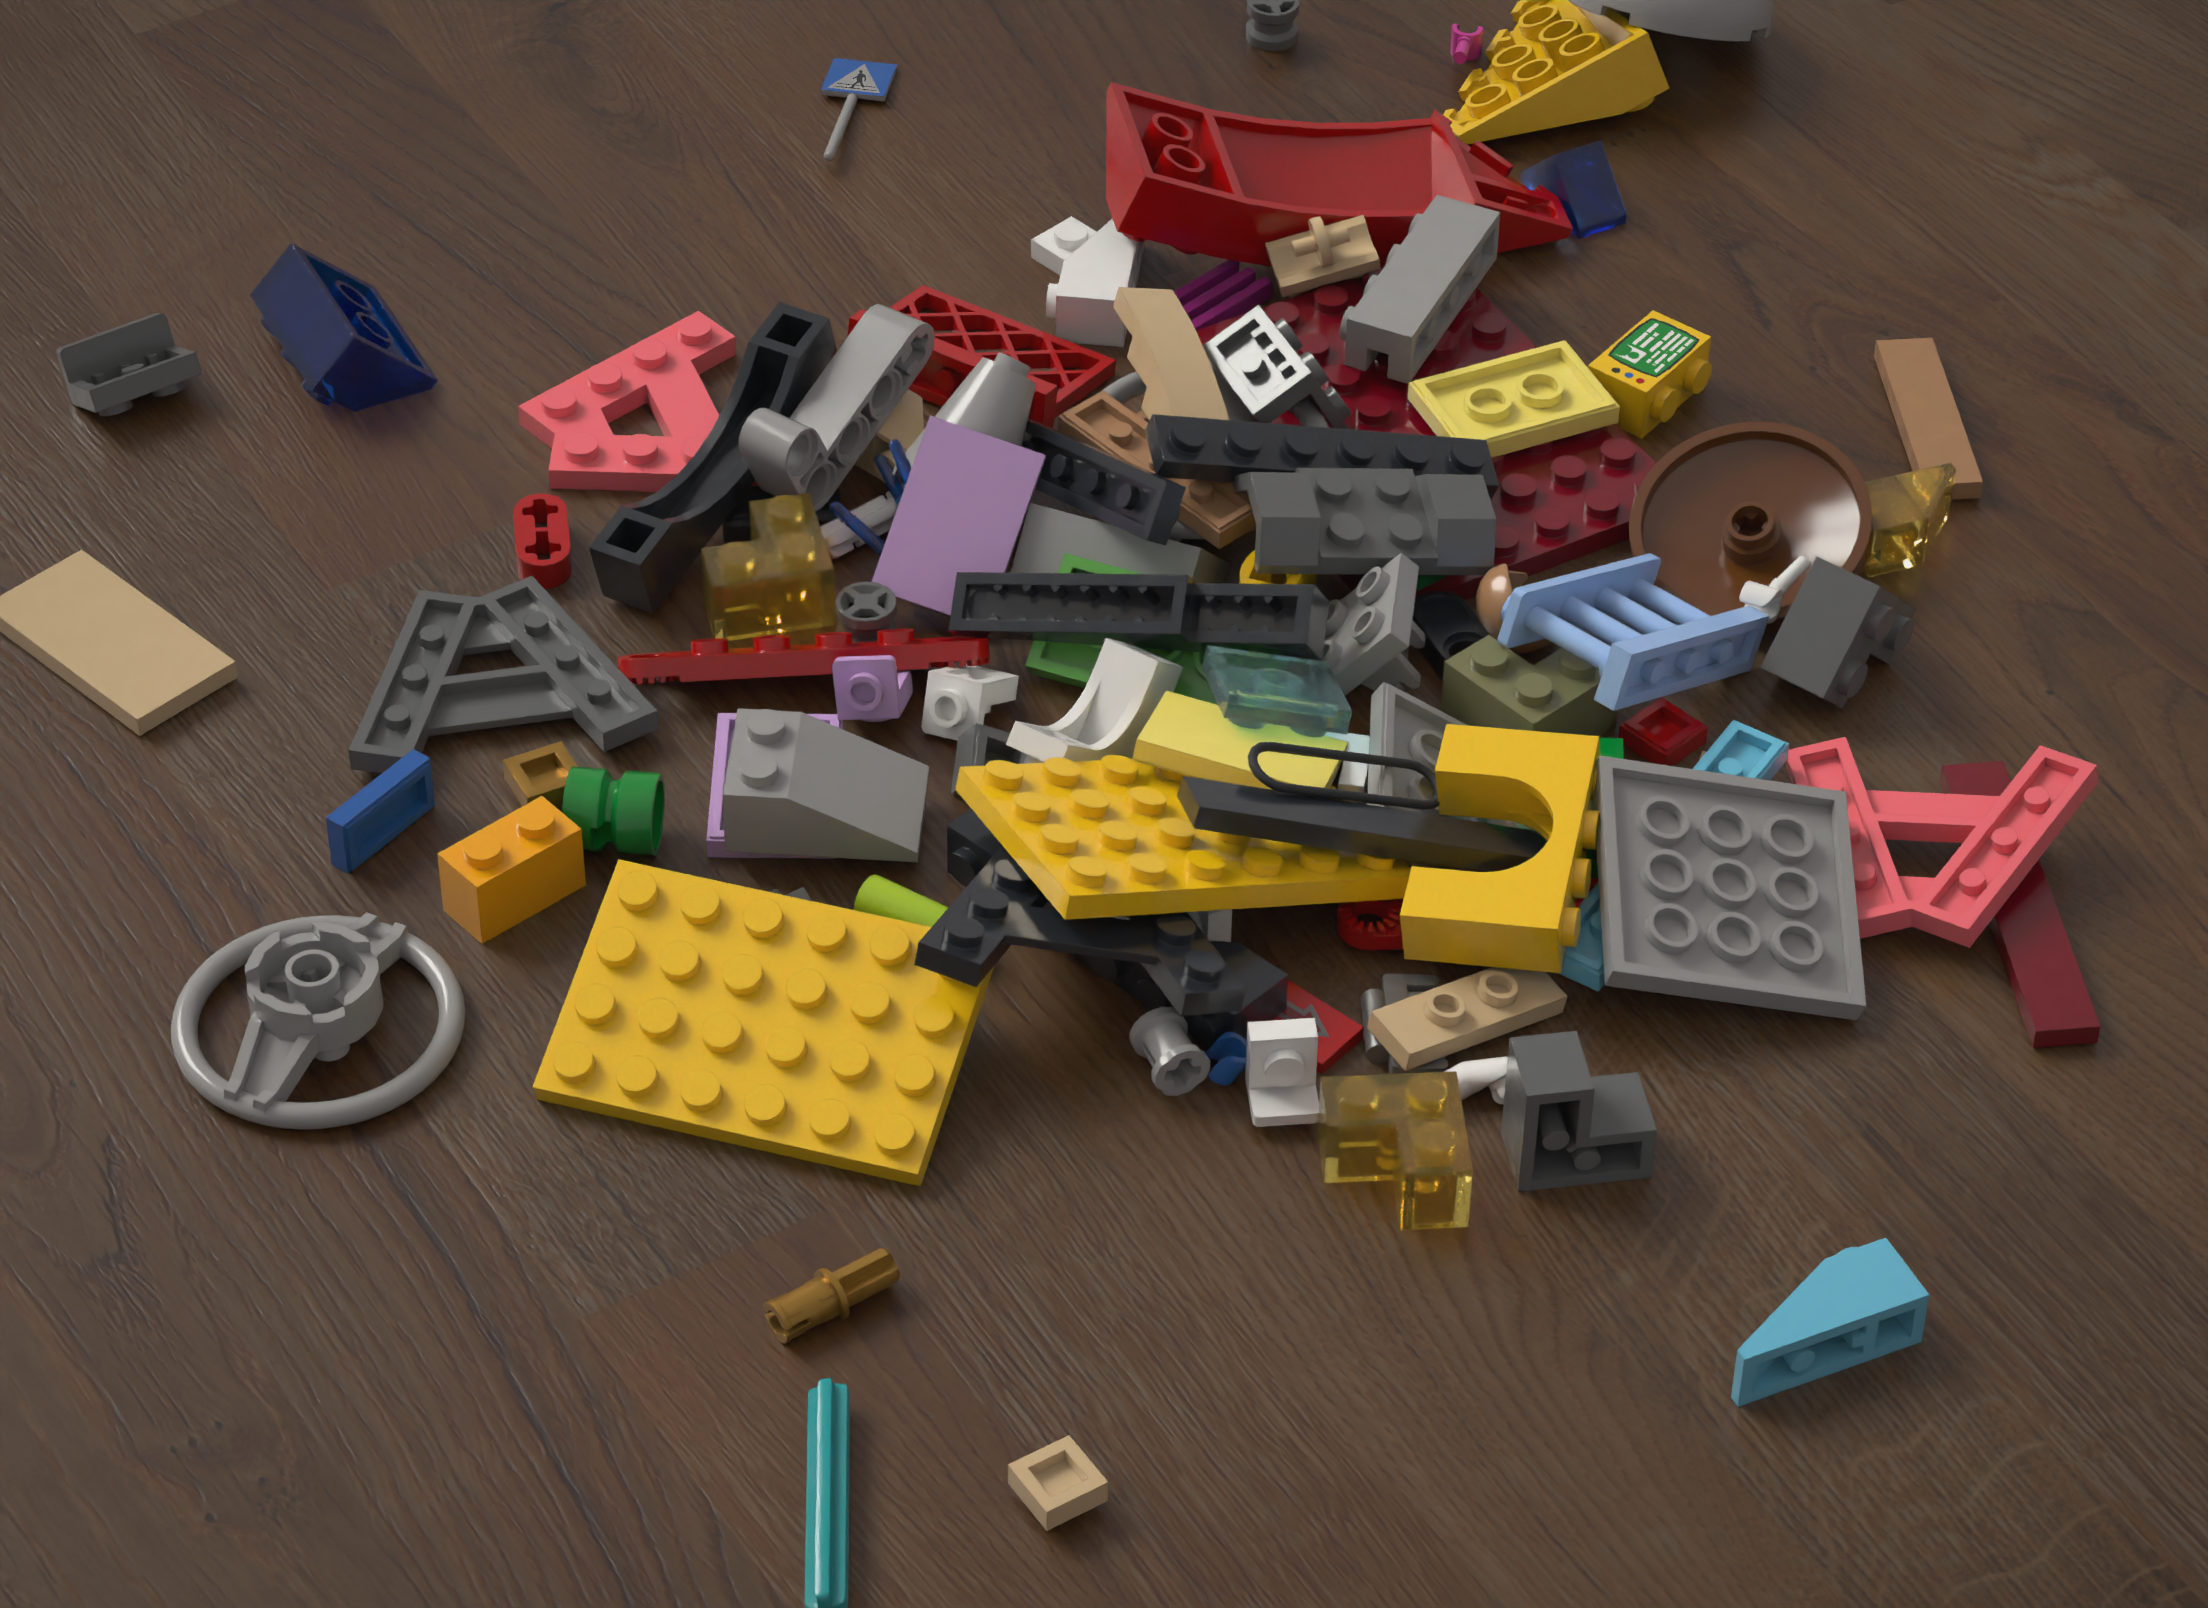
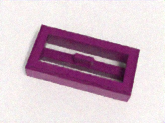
M1226 260L1177 289L1174 293L1197 331L1223 320L1243 315L1272 297V281L1266 277L1256 281V271L1249 267L1239 271V261Z

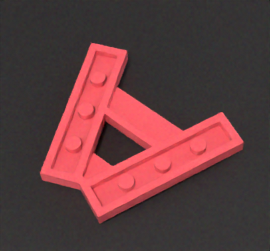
M697 311L519 405V424L552 448L548 469L550 489L657 492L675 478L694 457L719 417V413L699 375L736 355V336L700 311ZM648 403L664 436H649L646 434L613 435L609 423ZM755 481L752 486H758L757 482Z
M1846 737L1790 749L1788 760L1785 762L1792 784L1846 792L1860 939L1914 927L1968 948L1976 941L2098 784L2096 764L2041 745L2000 796L1866 790ZM1885 840L1962 843V845L1935 878L1898 876Z

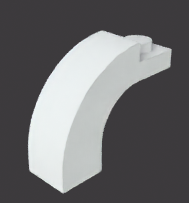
M1106 638L1089 681L1069 712L1059 721L1049 726L1015 721L1006 745L1027 754L1023 764L1044 763L1046 759L1054 757L1065 758L1071 761L1101 760L1107 755H1120L1132 759L1139 734L1166 691L1174 692L1183 666L1133 644Z

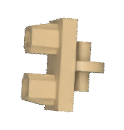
M1364 215L1324 226L1320 216L1308 219L1309 231L1265 243L1267 255L1282 297L1288 296L1293 298L1316 290L1320 286L1345 279L1362 278L1365 273L1381 269L1380 260L1372 243Z

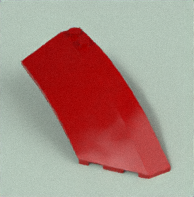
M1113 82L1110 83L1107 89L1106 201L1117 232L1134 241L1144 242L1151 240L1170 245L1188 255L1201 253L1220 259L1271 267L1265 243L1309 231L1308 219L1320 216L1324 226L1364 215L1372 243L1380 260V267L1386 265L1387 257L1393 245H1401L1408 235L1414 216L1417 213L1423 214L1436 195L1500 212L1497 253L1565 239L1569 237L1573 230L1559 197L1542 185L1537 186L1535 190H1530L1509 175L1514 165L1479 140L1474 142L1472 147L1468 146L1454 135L1450 126L1452 121L1437 110L1433 111L1430 118L1373 123H1314L1258 118L1212 110Z

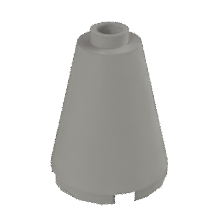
M998 352L994 361L982 357L934 417L1022 446L1036 388V383L1026 378L1031 368L1001 352ZM925 429L896 463L892 472L895 477L904 482L908 480Z

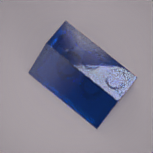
M293 243L287 247L250 294L263 315L260 319L261 324L279 339L284 347L281 350L282 356L288 363L298 369L303 376L302 387L311 397L324 405H330L334 401L356 412L430 390L438 382V379L375 286Z

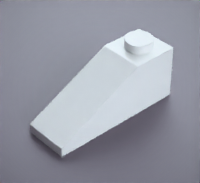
M1113 218L1063 261L1059 283H1049L1046 317L1056 318V337L1072 343L1124 347L1127 328L1113 309L1118 287L1136 288L1145 241H1134L1117 232Z

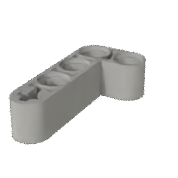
M876 304L865 312L790 418L767 408H759L753 411L741 429L738 447L758 486L763 491L808 511L821 509L832 497L931 356L935 339L934 330L931 325L887 306Z

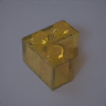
M809 493L780 495L770 499L750 501L751 541L731 542L725 545L701 548L704 606L714 638H725L728 641L836 625L834 568Z
M1457 1072L1321 1077L1318 1140L1324 1183L1392 1180L1400 1230L1468 1227L1473 1167Z

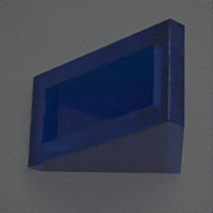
M1601 140L1553 155L1521 171L1520 181L1527 188L1535 190L1537 186L1542 185L1559 197L1573 228L1572 233L1578 239L1626 224L1627 214Z

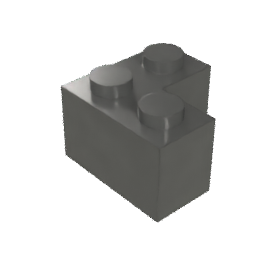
M1816 556L1760 668L1843 708L1848 697H1854L1866 679L1868 666L1865 663L1869 655L1889 664L1894 653H1899L1907 645L1914 629L1912 617L1916 608L1881 586Z
M1577 1031L1509 1038L1501 1135L1518 1192L1651 1178L1657 1129L1638 1072L1591 1077Z

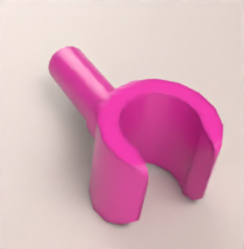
M1453 23L1450 53L1453 56V60L1457 64H1463L1465 61L1479 58L1482 54L1483 27L1477 26V31L1464 33L1459 31V24Z

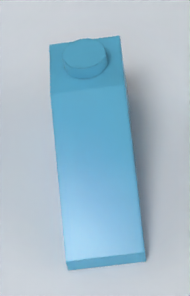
M1887 1238L1860 1247H1849L1834 1256L1825 1258L1737 1350L1731 1392L1732 1400L1739 1407L1922 1342L1930 1294Z

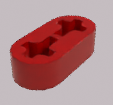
M538 493L528 495L520 499L513 510L518 576L520 580L533 576L544 589L558 587L565 583L572 573L567 506L562 499L551 494ZM547 522V527L535 528V523ZM550 554V559L538 560V555Z

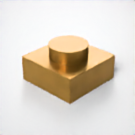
M562 741L503 760L504 779L521 806L541 796L556 808L563 806L564 789L569 770L572 766H578Z

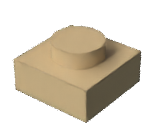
M1070 1435L1008 1464V1484L1046 1531L1108 1501V1481Z

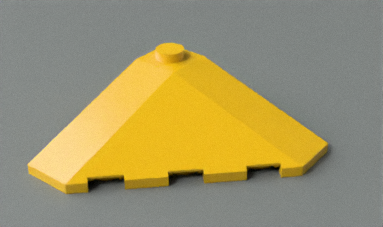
M1520 0L1511 11L1514 22H1517L1514 30L1510 33L1508 29L1499 30L1485 50L1488 61L1492 62L1488 69L1484 72L1481 68L1473 69L1458 91L1462 101H1465L1461 110L1456 113L1455 108L1448 109L1443 115L1452 121L1450 126L1454 135L1464 143L1472 144L1478 140L1483 142L1638 111L1650 105L1656 95L1669 89V85L1648 32L1640 27L1629 25V20L1613 9L1607 7L1606 15L1600 16L1582 9L1568 0Z

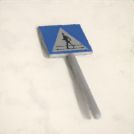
M841 58L833 59L822 85L821 95L847 97L824 152V159L826 161L834 159L857 100L885 101L897 71V64Z

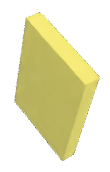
M1565 340L1409 382L1408 400L1436 436L1486 440L1491 458L1616 424L1619 420L1620 406Z
M1166 691L1139 734L1132 759H1135L1136 762L1189 777L1271 789L1262 784L1249 767L1248 754L1254 745L1260 742H1277L1346 751L1348 742ZM1270 751L1261 752L1257 757L1261 769L1276 781L1330 789L1343 764L1341 760Z

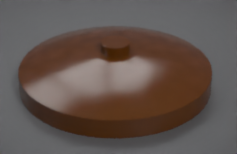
M1742 422L1719 426L1697 434L1677 445L1665 454L1644 478L1633 500L1629 519V539L1632 556L1637 557L1651 553L1661 558V564L1654 585L1710 616L1744 607L1746 603L1741 602L1739 596L1747 581L1769 586L1799 556L1806 557L1811 566L1816 556L1860 576L1870 555L1874 530L1869 492L1863 477L1853 462L1839 448L1826 439L1796 426L1774 422ZM1810 568L1782 596L1779 614L1774 622L1767 623L1763 635L1779 631Z

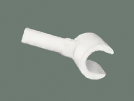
M1799 556L1769 586L1747 581L1741 590L1740 601L1746 603L1745 606L1750 605L1769 615L1767 623L1774 622L1781 608L1782 596L1810 568L1809 560L1804 556Z

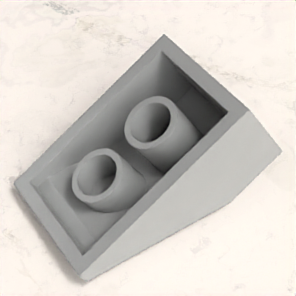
M738 708L722 795L725 852L918 862L930 776L929 766L803 712Z

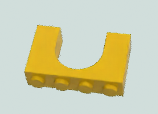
M1446 724L1435 768L1437 797L1440 802L1438 806L1439 815L1513 821L1534 829L1545 837L1548 842L1539 853L1528 861L1502 871L1472 872L1412 866L1400 912L1404 959L1561 973L1566 947L1576 948L1579 942L1580 908H1575L1577 898H1587L1590 890L1591 860L1586 859L1587 849L1596 850L1600 811H1594L1593 793L1597 778L1596 761L1601 756L1599 736Z

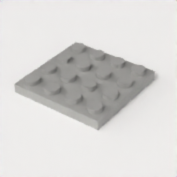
M1599 756L1596 761L1597 778L1593 801L1594 811H1600L1596 850L1605 986L1858 1020L1866 1008V996L1846 792Z

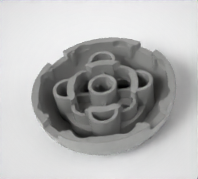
M1568 0L1572 4L1600 16L1606 15L1607 7L1630 13L1629 25L1668 34L1708 40L1750 41L1752 30L1753 33H1756V36L1767 38L1771 34L1774 19V0Z

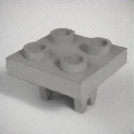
M1402 553L1382 568L1377 566L1369 570L1361 579L1357 588L1340 601L1334 599L1329 602L1322 660H1309L1310 677L1306 697L1323 711L1329 709L1360 684L1374 691L1383 682L1404 691V687L1399 682L1412 689L1420 686L1421 675L1407 660L1409 643L1415 648H1423L1426 639L1425 633L1412 620L1419 566Z

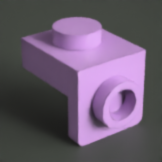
M891 655L837 657L832 664L838 720L861 719L866 722H882L900 718L913 693L911 670L897 671L896 659Z

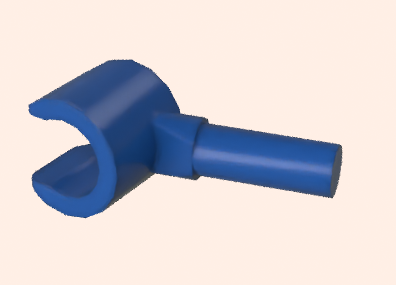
M1226 1032L1206 1051L1209 1059L1219 1061L1208 1073L1209 1078L1213 1082L1220 1085H1230L1246 1068V1039L1237 1033Z

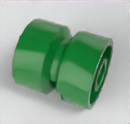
M572 766L566 779L562 813L582 829L583 851L602 852L608 843H613L620 854L656 856L661 844L664 825V776L661 773L626 771L618 780L613 779L608 769Z

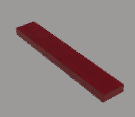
M2004 761L1942 765L1939 782L1944 794L2000 796L2011 783V779ZM2039 859L1989 924L2032 1047L2098 1043L2101 1026Z

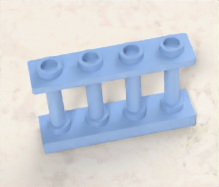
M1649 553L1516 587L1503 605L1501 611L1503 623L1497 642L1509 649L1547 639L1599 669L1601 679L1594 700L1615 711L1751 671L1769 615L1750 605L1713 616L1706 614L1654 585L1661 564V558Z

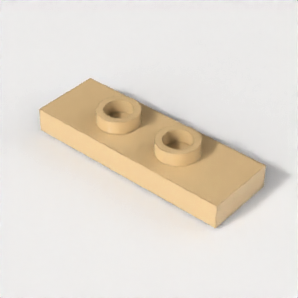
M1491 967L1373 1010L1370 1014L1367 1029L1399 1065L1407 1071L1563 1013L1568 996L1546 972Z

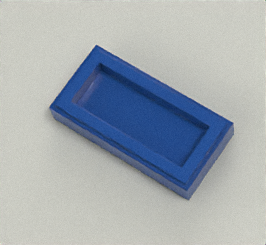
M415 749L411 750L326 817L331 865L349 874L435 806L429 757Z

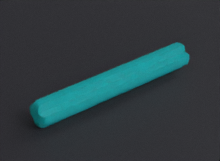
M831 1378L820 1379L818 1387L812 1388L808 1392L805 1608H848L850 1390L846 1384L834 1383Z

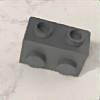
M154 313L59 347L56 351L72 404L95 413L98 412L99 416L103 417L116 415L133 407L132 399L149 393L153 397L177 393L186 388L184 380L202 374L196 352L175 345L167 317L161 313Z

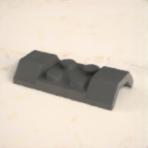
M1296 468L1295 473L1248 472L1235 476L1233 482L1235 493H1248L1256 522L1254 565L1257 574H1366L1374 567L1382 568L1400 553L1419 566L1418 575H1485L1489 569L1494 567L1496 517L1483 475L1423 474L1414 476L1413 469Z

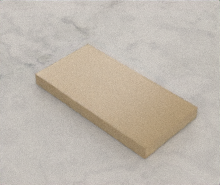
M82 549L0 596V632L139 736L238 678L235 660Z

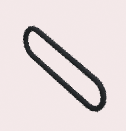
M1260 742L1251 747L1248 754V764L1254 776L1262 784L1282 793L1420 810L1434 809L1440 805L1437 797L1435 773L1420 762L1277 742ZM1270 751L1410 769L1420 773L1431 783L1435 796L1431 800H1418L1283 783L1269 777L1261 769L1257 757L1261 752Z

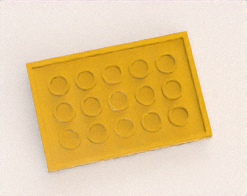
M1107 755L1101 760L1071 761L1065 758L1054 757L1046 759L1044 763L1014 764L1004 760H993L985 766H964L959 768L955 790L1065 920L1404 899L1411 868L1403 860L1194 829L1177 798L1182 778L1185 775L1136 762L1135 759L1125 756Z
M618 859L532 1088L537 1100L921 1187L994 967L980 984L974 987L914 965L918 943L930 930V926Z

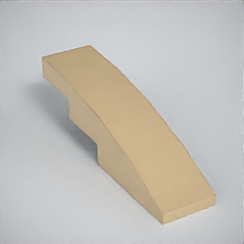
M1118 287L1113 309L1132 335L1127 358L1147 387L1141 408L1149 421L1152 414L1229 420L1211 363L1192 321L1174 291L1170 289Z

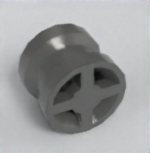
M1247 0V13L1250 19L1246 23V40L1250 45L1264 51H1281L1295 45L1298 41V24L1294 19L1299 14V0Z
M858 582L844 587L837 594L835 611L840 621L838 622L836 632H852L853 642L877 641V631L897 629L896 623L893 620L897 612V600L895 594L887 586L875 582Z

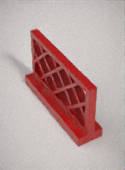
M922 285L889 307L930 324L934 331H952V333H934V347L931 356L908 388L924 400L942 407L982 357L994 361L998 352H975L974 350L1000 349L1001 353L1026 364L1031 369L1049 368V371H1029L1026 378L1036 383L1028 418L1051 428L1054 427V419L1115 375L1116 360L925 285ZM924 308H927V309L932 310V311H935V312H937V313H918V312L921 311V310L924 309ZM861 309L849 317L848 336L866 310ZM966 330H983L986 332H966ZM1030 348L1035 351H1015L1014 349ZM1078 367L1084 370H1064L1063 368Z

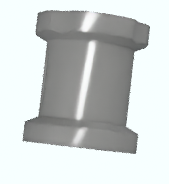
M1160 1007L1142 1015L1133 1024L1129 1033V1042L1137 1055L1147 1058L1153 1068L1151 1076L1155 1086L1167 1096H1178L1190 1092L1196 1085L1204 1081L1210 1070V1060L1206 1053L1200 1050L1197 1045L1192 1044L1188 1038V1023L1185 1018L1180 1016L1173 1007Z

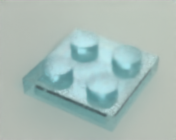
M1207 645L1202 670L1224 718H1228L1230 722L1249 729H1261L1265 724L1287 726L1294 732L1308 737H1323L1326 732L1347 735L1352 710L1328 662Z

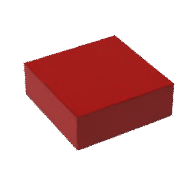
M1660 697L1620 724L1618 738H1623V745L1650 763L1674 766L1706 744L1708 726L1663 697Z

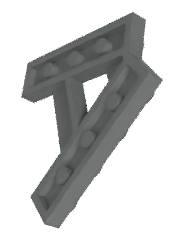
M533 576L481 597L419 590L349 748L350 767L354 770L383 773L411 750L415 749L422 753L429 736L573 718L594 742L606 752L658 730L657 709ZM512 650L525 665L524 667L455 675L464 655Z

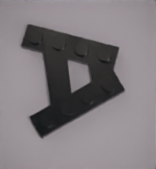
M1003 846L919 941L914 963L916 966L977 987L1011 945L1138 962L1143 965L1180 1016L1241 1011L1246 987L1187 912L1065 920L1057 910L1043 908L1049 900Z

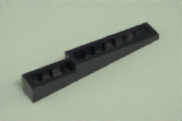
M957 572L948 631L956 636L1103 645L1105 639L1108 638L1147 649L1322 660L1329 600L1314 584L1196 583L1189 575Z

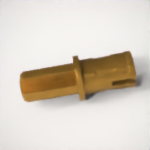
M879 1248L834 1272L827 1268H821L815 1271L814 1279L788 1293L765 1302L763 1305V1310L767 1313L764 1315L765 1320L777 1340L781 1343H787L807 1330L823 1322L825 1323L834 1317L837 1321L848 1318L850 1314L849 1307L897 1282L900 1278L899 1268L891 1253L884 1248Z

